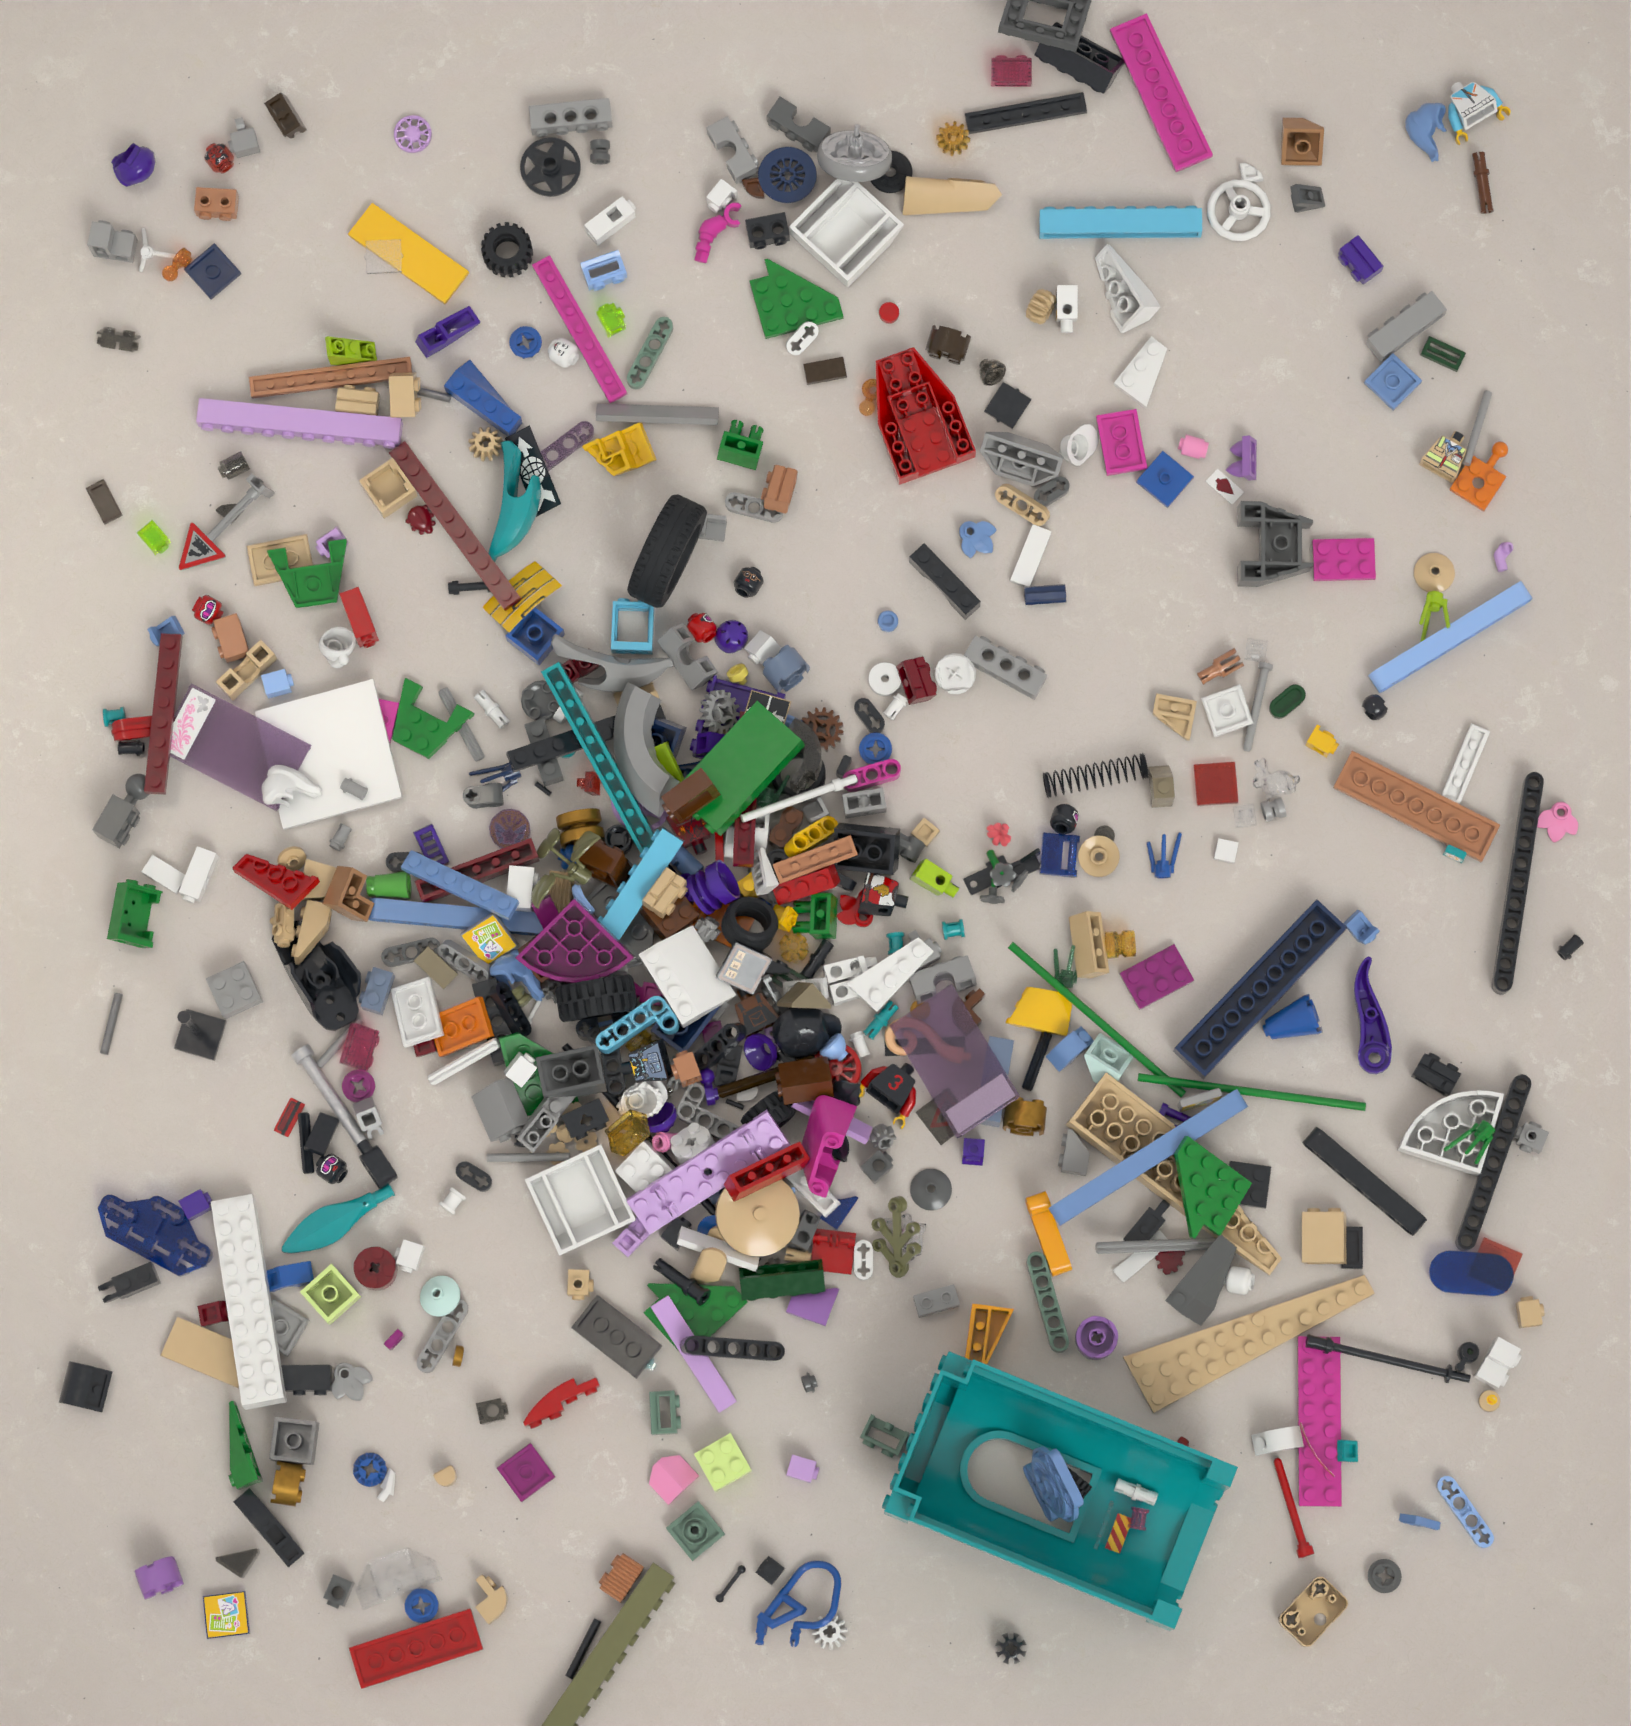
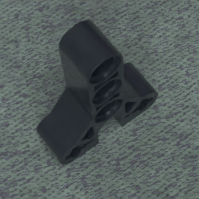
M630 1012L611 1014L613 1024ZM597 1017L582 1019L577 1023L576 1032L580 1039L596 1045V1037L601 1033ZM583 1026L588 1027V1034H584L581 1031L584 1028ZM622 1026L618 1029L619 1035H626L628 1033V1027ZM614 1032L611 1033L612 1037H614L615 1041H617L618 1039L614 1035ZM606 1039L602 1040L603 1045H605L609 1041H607ZM622 1046L609 1054L601 1052L606 1088L609 1095L614 1098L621 1097L626 1090L625 1078L621 1071L620 1049ZM615 1062L619 1066L616 1071L612 1072L607 1069L608 1064ZM615 1082L622 1085L621 1090L618 1092L611 1090V1085Z

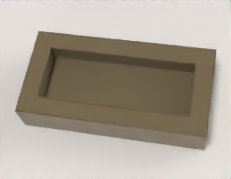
M429 945L414 959V962L443 989L458 975Z

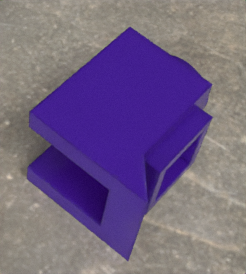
M964 1138L962 1164L983 1166L985 1139Z

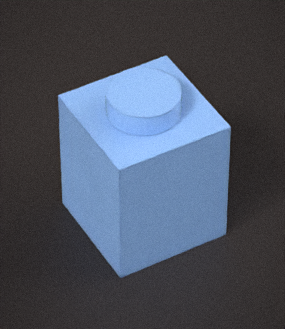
M285 669L261 675L268 699L292 693L291 686H294L291 674H287Z

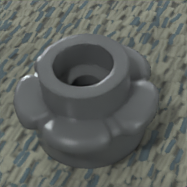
M807 1372V1375L801 1377V1381L806 1393L810 1391L814 1393L815 1388L818 1387L814 1375L810 1376Z

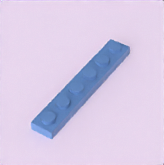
M412 850L401 866L403 871L507 920L511 919L519 905L517 899Z

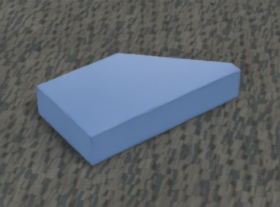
M1401 1513L1399 1521L1405 1524L1440 1530L1441 1522Z

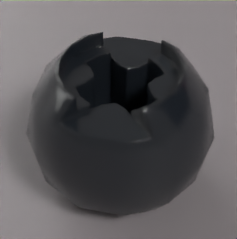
M1377 694L1367 696L1362 704V707L1366 710L1365 714L1371 720L1383 718L1388 710V707L1384 705L1385 701Z

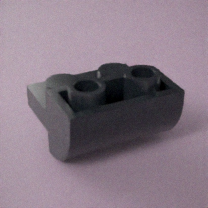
M69 1361L59 1403L102 1413L113 1371Z

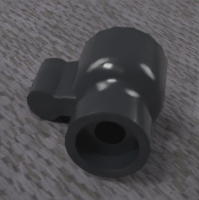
M1465 1342L1460 1345L1457 1350V1356L1460 1361L1455 1365V1370L1461 1372L1464 1370L1465 1364H1470L1477 1360L1479 1348L1475 1343Z

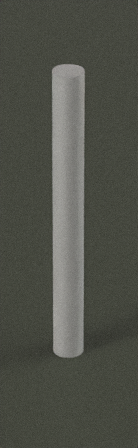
M1484 391L1463 459V465L1470 466L1492 396L1490 391Z
M570 1153L487 1154V1162L566 1161L570 1159Z

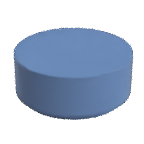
M892 611L882 612L878 617L879 628L884 632L894 631L898 626L897 615Z

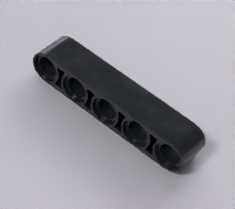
M688 1336L680 1342L681 1351L691 1356L777 1361L782 1359L785 1354L784 1346L779 1342ZM689 1340L695 1342L696 1347L694 1351H690L687 1348ZM710 1341H713L716 1345V1350L713 1353L708 1350V1343ZM730 1343L736 1345L737 1350L735 1354H731L728 1351ZM752 1344L757 1348V1353L754 1356L749 1353V1347ZM771 1346L777 1348V1355L775 1357H772L769 1353Z

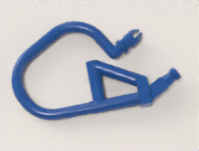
M810 1561L800 1566L765 1612H760L757 1616V1640L755 1644L764 1645L763 1640L767 1634V1627L774 1629L806 1612L807 1608L788 1594L799 1578L806 1571L813 1568L826 1569L834 1578L831 1607L828 1614L819 1621H795L793 1629H791V1647H796L799 1644L800 1629H818L830 1623L835 1617L839 1605L842 1584L839 1571L832 1564L825 1561ZM782 1602L793 1608V1610L773 1620L771 1619V1616Z

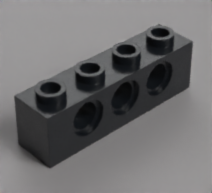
M496 978L472 984L475 998L483 997L494 1036L488 1038L487 1041L512 1034L496 1005L492 1007L486 1005L487 999L491 997L490 988L498 983ZM499 1016L503 1019L500 1026L492 1025L494 1017ZM501 1047L490 1053L494 1066L505 1064Z

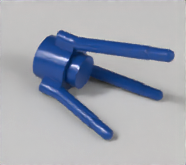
M1179 832L1177 835L1170 865L1169 861H1166V835H1162L1161 860H1158L1157 864H1155L1151 843L1147 842L1151 873H1155V878H1171V873H1174V865L1182 833Z

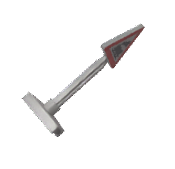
M251 473L246 480L252 487L207 535L194 523H190L179 570L189 569L225 558L226 555L214 544V540L253 500H256L261 494L270 499L275 492L266 487L262 479Z

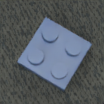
M1393 353L1364 381V384L1393 411L1422 383V380Z

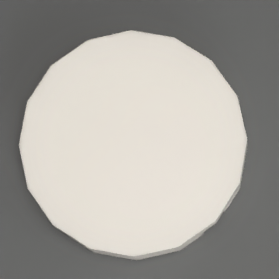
M951 653L945 655L938 662L935 668V678L937 684L946 692L961 694L973 685L976 679V670L968 657L958 653Z

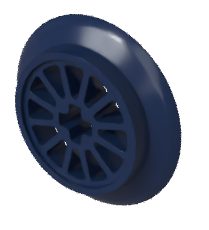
M781 147L771 151L762 160L758 171L759 184L764 193L771 199L781 203H793L802 200L812 191L817 179L816 167L811 157L804 151L794 147ZM785 161H790L788 167H786ZM782 162L784 168H781L778 163ZM792 162H796L797 164L791 168ZM799 167L803 168V170L796 171ZM785 172H789L790 175H793L790 176V180L785 179ZM805 174V177H799L798 175ZM770 175H775L778 177L770 178ZM796 181H801L803 183L802 185H800ZM784 184L783 190H779L778 188ZM791 184H794L798 189L793 190ZM787 185H789L790 192H785Z

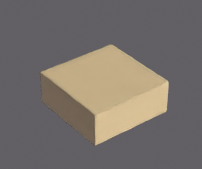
M923 818L911 832V835L922 841L927 847L940 830Z

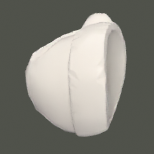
M331 628L321 637L319 649L333 668H341L349 662L348 656L355 647L356 639L352 631L347 628Z

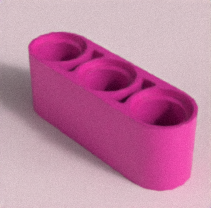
M888 759L850 770L844 774L843 778L855 774L858 783L854 786H845L844 789L848 792H857L894 781L901 774V765L895 759ZM888 766H895L897 772L895 774H888L886 768ZM873 771L878 776L874 780H869L866 774Z

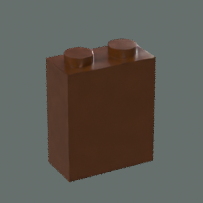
M828 1057L778 1064L779 1072H775L778 1096L783 1097L784 1105L813 1101L821 1095L834 1097Z

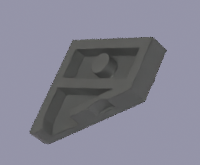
M770 975L764 976L762 978L764 987L761 990L767 999L771 997L774 1002L772 1008L779 1016L789 1008L777 1006V1002L782 996L773 984Z

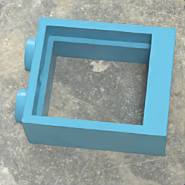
M619 598L618 601H613L612 654L653 655L655 607L640 600L638 602H630V599ZM619 611L649 612L647 642L617 641Z

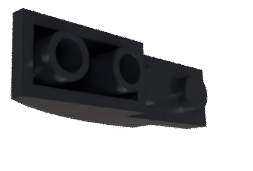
M250 1488L233 1501L287 1567H290L305 1554Z

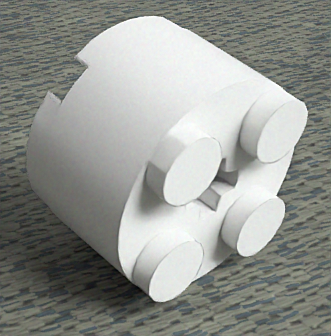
M691 1123L670 1139L671 1150L680 1165L716 1143L708 1129L700 1126L698 1123Z

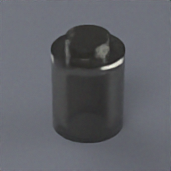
M241 451L220 461L221 466L217 467L222 478L227 477L228 480L250 470Z

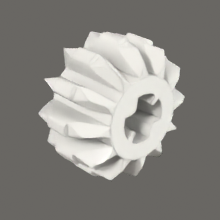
M835 1615L833 1621L826 1626L819 1628V1631H812V1635H820V1637L814 1640L815 1643L823 1640L822 1649L825 1648L827 1642L829 1643L830 1650H833L832 1642L841 1647L837 1639L840 1638L843 1641L847 1639L845 1636L840 1635V1632L846 1633L848 1629H840V1626L844 1625L845 1621L842 1620L837 1624L838 1615ZM827 1626H833L832 1629H836V1633L832 1634V1638H827V1634L824 1635V1630H827Z

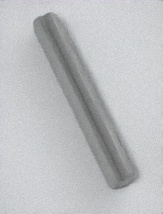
M446 687L438 693L451 716L457 704ZM465 722L459 733L473 759L476 762L484 758V754L467 722Z

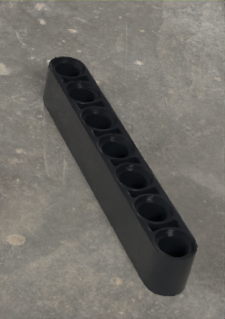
M1315 1127L1302 1142L1307 1149L1410 1235L1414 1236L1427 1221L1418 1210L1320 1128Z

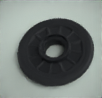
M891 150L892 162L890 167L896 170L894 176L889 177L884 174L880 178L871 180L872 185L879 191L884 193L899 192L905 188L906 176L912 177V165L908 158L900 152Z

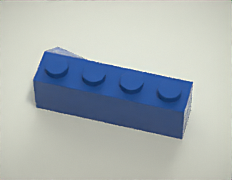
M471 360L456 369L444 385L446 393L450 394L507 437L514 434L523 423L521 416L509 407Z

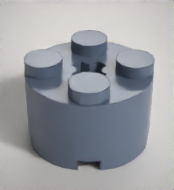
M789 645L782 647L779 654L774 658L769 657L763 663L765 667L763 675L776 691L782 693V689L787 692L794 688L804 679L802 674L805 671L808 673L810 670V666L797 650Z

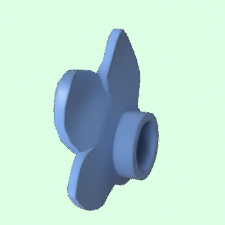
M972 521L964 522L959 528L963 553L969 558H972L976 551L992 553L993 543L990 536L996 532V528L986 521L978 523ZM968 528L973 530L972 535L967 534Z

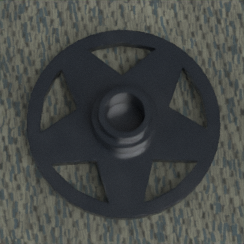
M551 137L537 140L525 150L521 158L520 171L523 181L530 190L542 196L554 197L568 192L576 184L580 176L581 164L578 153L573 146L562 139ZM545 143H553L547 153L536 148ZM565 147L573 154L576 162L563 159ZM528 156L535 167L526 175L525 163ZM575 174L571 182L562 188V177ZM545 181L551 191L540 190L533 185Z

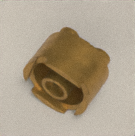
M1014 1097L1011 1101L1006 1102L1003 1130L1006 1131L1009 1128L1010 1133L1021 1136H1034V1132H1039V1135H1043L1047 1113L1044 1101L1034 1099L1032 1102L1023 1101L1021 1097Z
M277 1461V1465H281L280 1470L275 1471L272 1494H276L275 1499L271 1498L270 1503L295 1507L296 1503H301L302 1490H299V1484L304 1482L306 1469H302V1464Z

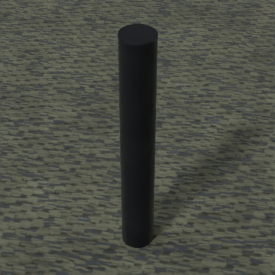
M594 1618L565 1676L571 1679L574 1678L601 1621Z

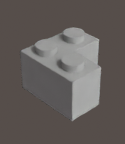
M99 220L98 222H92L87 245L94 257L133 263L138 239L132 231H115L110 222Z

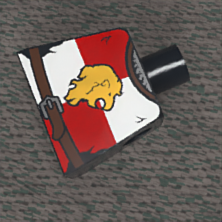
M867 872L858 913L889 917L893 912L894 906L906 909L909 897L897 894L899 887L897 881L878 873Z

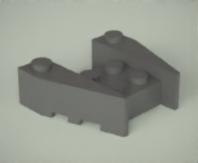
M1240 501L1237 507V527H1259V561H1240L1237 566V586L1260 587L1310 572L1313 563H1302V529H1310L1313 520L1286 512V510L1269 506L1261 501Z

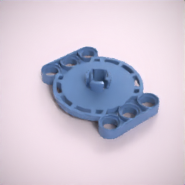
M1044 1446L1035 1448L1032 1453V1462L1023 1466V1471L1046 1518L1050 1522L1058 1518H1062L1066 1522L1075 1521L1079 1515L1078 1507L1082 1506L1084 1501L1063 1457L1057 1449L1050 1451Z

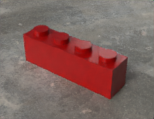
M799 1141L730 1174L723 1185L733 1202H736L804 1169L810 1158Z

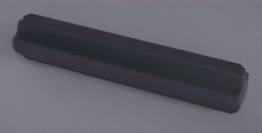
M1041 1032L1022 1084V1088L1025 1090H1033L1052 1038V1034L1049 1032Z
M302 1112L298 1114L302 1170L304 1174L314 1173L313 1153L304 1150V1146L311 1133L310 1115L308 1112Z

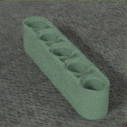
M1032 1252L1028 1256L1026 1263L1049 1345L1054 1352L1062 1353L1068 1348L1069 1338L1046 1258L1041 1252ZM1032 1257H1039L1042 1260V1265L1033 1267L1030 1263ZM1045 1277L1048 1285L1041 1288L1036 1284V1279ZM1045 1297L1052 1298L1054 1301L1053 1306L1050 1308L1044 1307L1042 1299ZM1056 1317L1059 1320V1326L1051 1328L1048 1325V1319ZM1055 1338H1063L1065 1346L1063 1348H1056L1053 1342Z

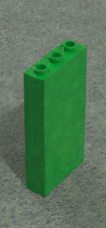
M756 701L684 778L685 780L702 768L721 794L693 814L692 817L697 821L702 819L706 823L704 827L710 833L714 834L716 832L721 836L799 753L805 744L786 725Z

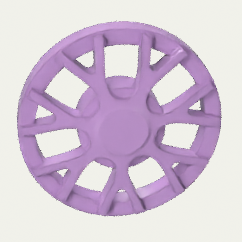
M415 115L406 116L395 126V142L405 152H420L431 141L432 132L430 125L422 117ZM412 119L418 120L417 126H411ZM404 122L409 125L406 129L401 126ZM425 124L427 129L420 131L419 127ZM397 132H405V136L397 138ZM421 135L428 136L426 142L420 140ZM404 140L409 141L407 147L401 145ZM418 141L420 147L414 149L412 143Z

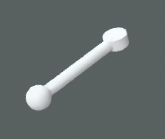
M541 1001L535 1003L527 1018L530 1024H532V1018Z

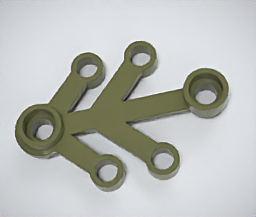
M897 1196L891 1198L888 1203V1208L892 1212L893 1233L887 1227L883 1218H876L871 1223L872 1228L875 1231H880L893 1247V1253L886 1246V1241L883 1238L874 1240L872 1247L876 1252H881L888 1260L890 1273L896 1278H901L909 1270L908 1262L921 1252L920 1245L917 1242H913L907 1245V1252L902 1256V1248L915 1234L920 1232V1225L917 1222L908 1223L906 1231L902 1234L901 1213L907 1209V1201L904 1197Z

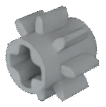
M707 916L705 919L701 917L694 926V928L698 929L697 933L700 938L705 942H709L710 939L714 941L721 932L717 929L720 925L718 921L710 916Z
M879 1124L873 1128L870 1139L874 1148L879 1146L881 1150H884L893 1145V1140H896V1136L891 1125L886 1127L884 1124Z

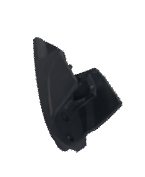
M294 921V928L296 930L298 925L301 926L302 921ZM273 935L272 942L297 993L313 1018L323 1028L330 1031H336L354 1022L359 1012L356 998L360 993L361 973L344 950L333 941L325 945L319 941L301 964L296 965L294 957L291 956L293 944L297 945L298 942L296 935L294 940L290 942V946L286 948L277 946V943H274ZM331 999L333 1003L328 1004L326 1000ZM337 1015L341 1016L344 1020L338 1021L336 1019Z

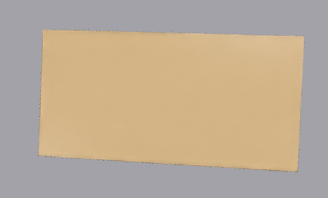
M177 1317L160 1356L239 1388L232 1339Z

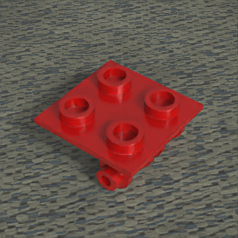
M817 1228L813 1236L811 1260L822 1259L824 1272L851 1275L856 1233Z

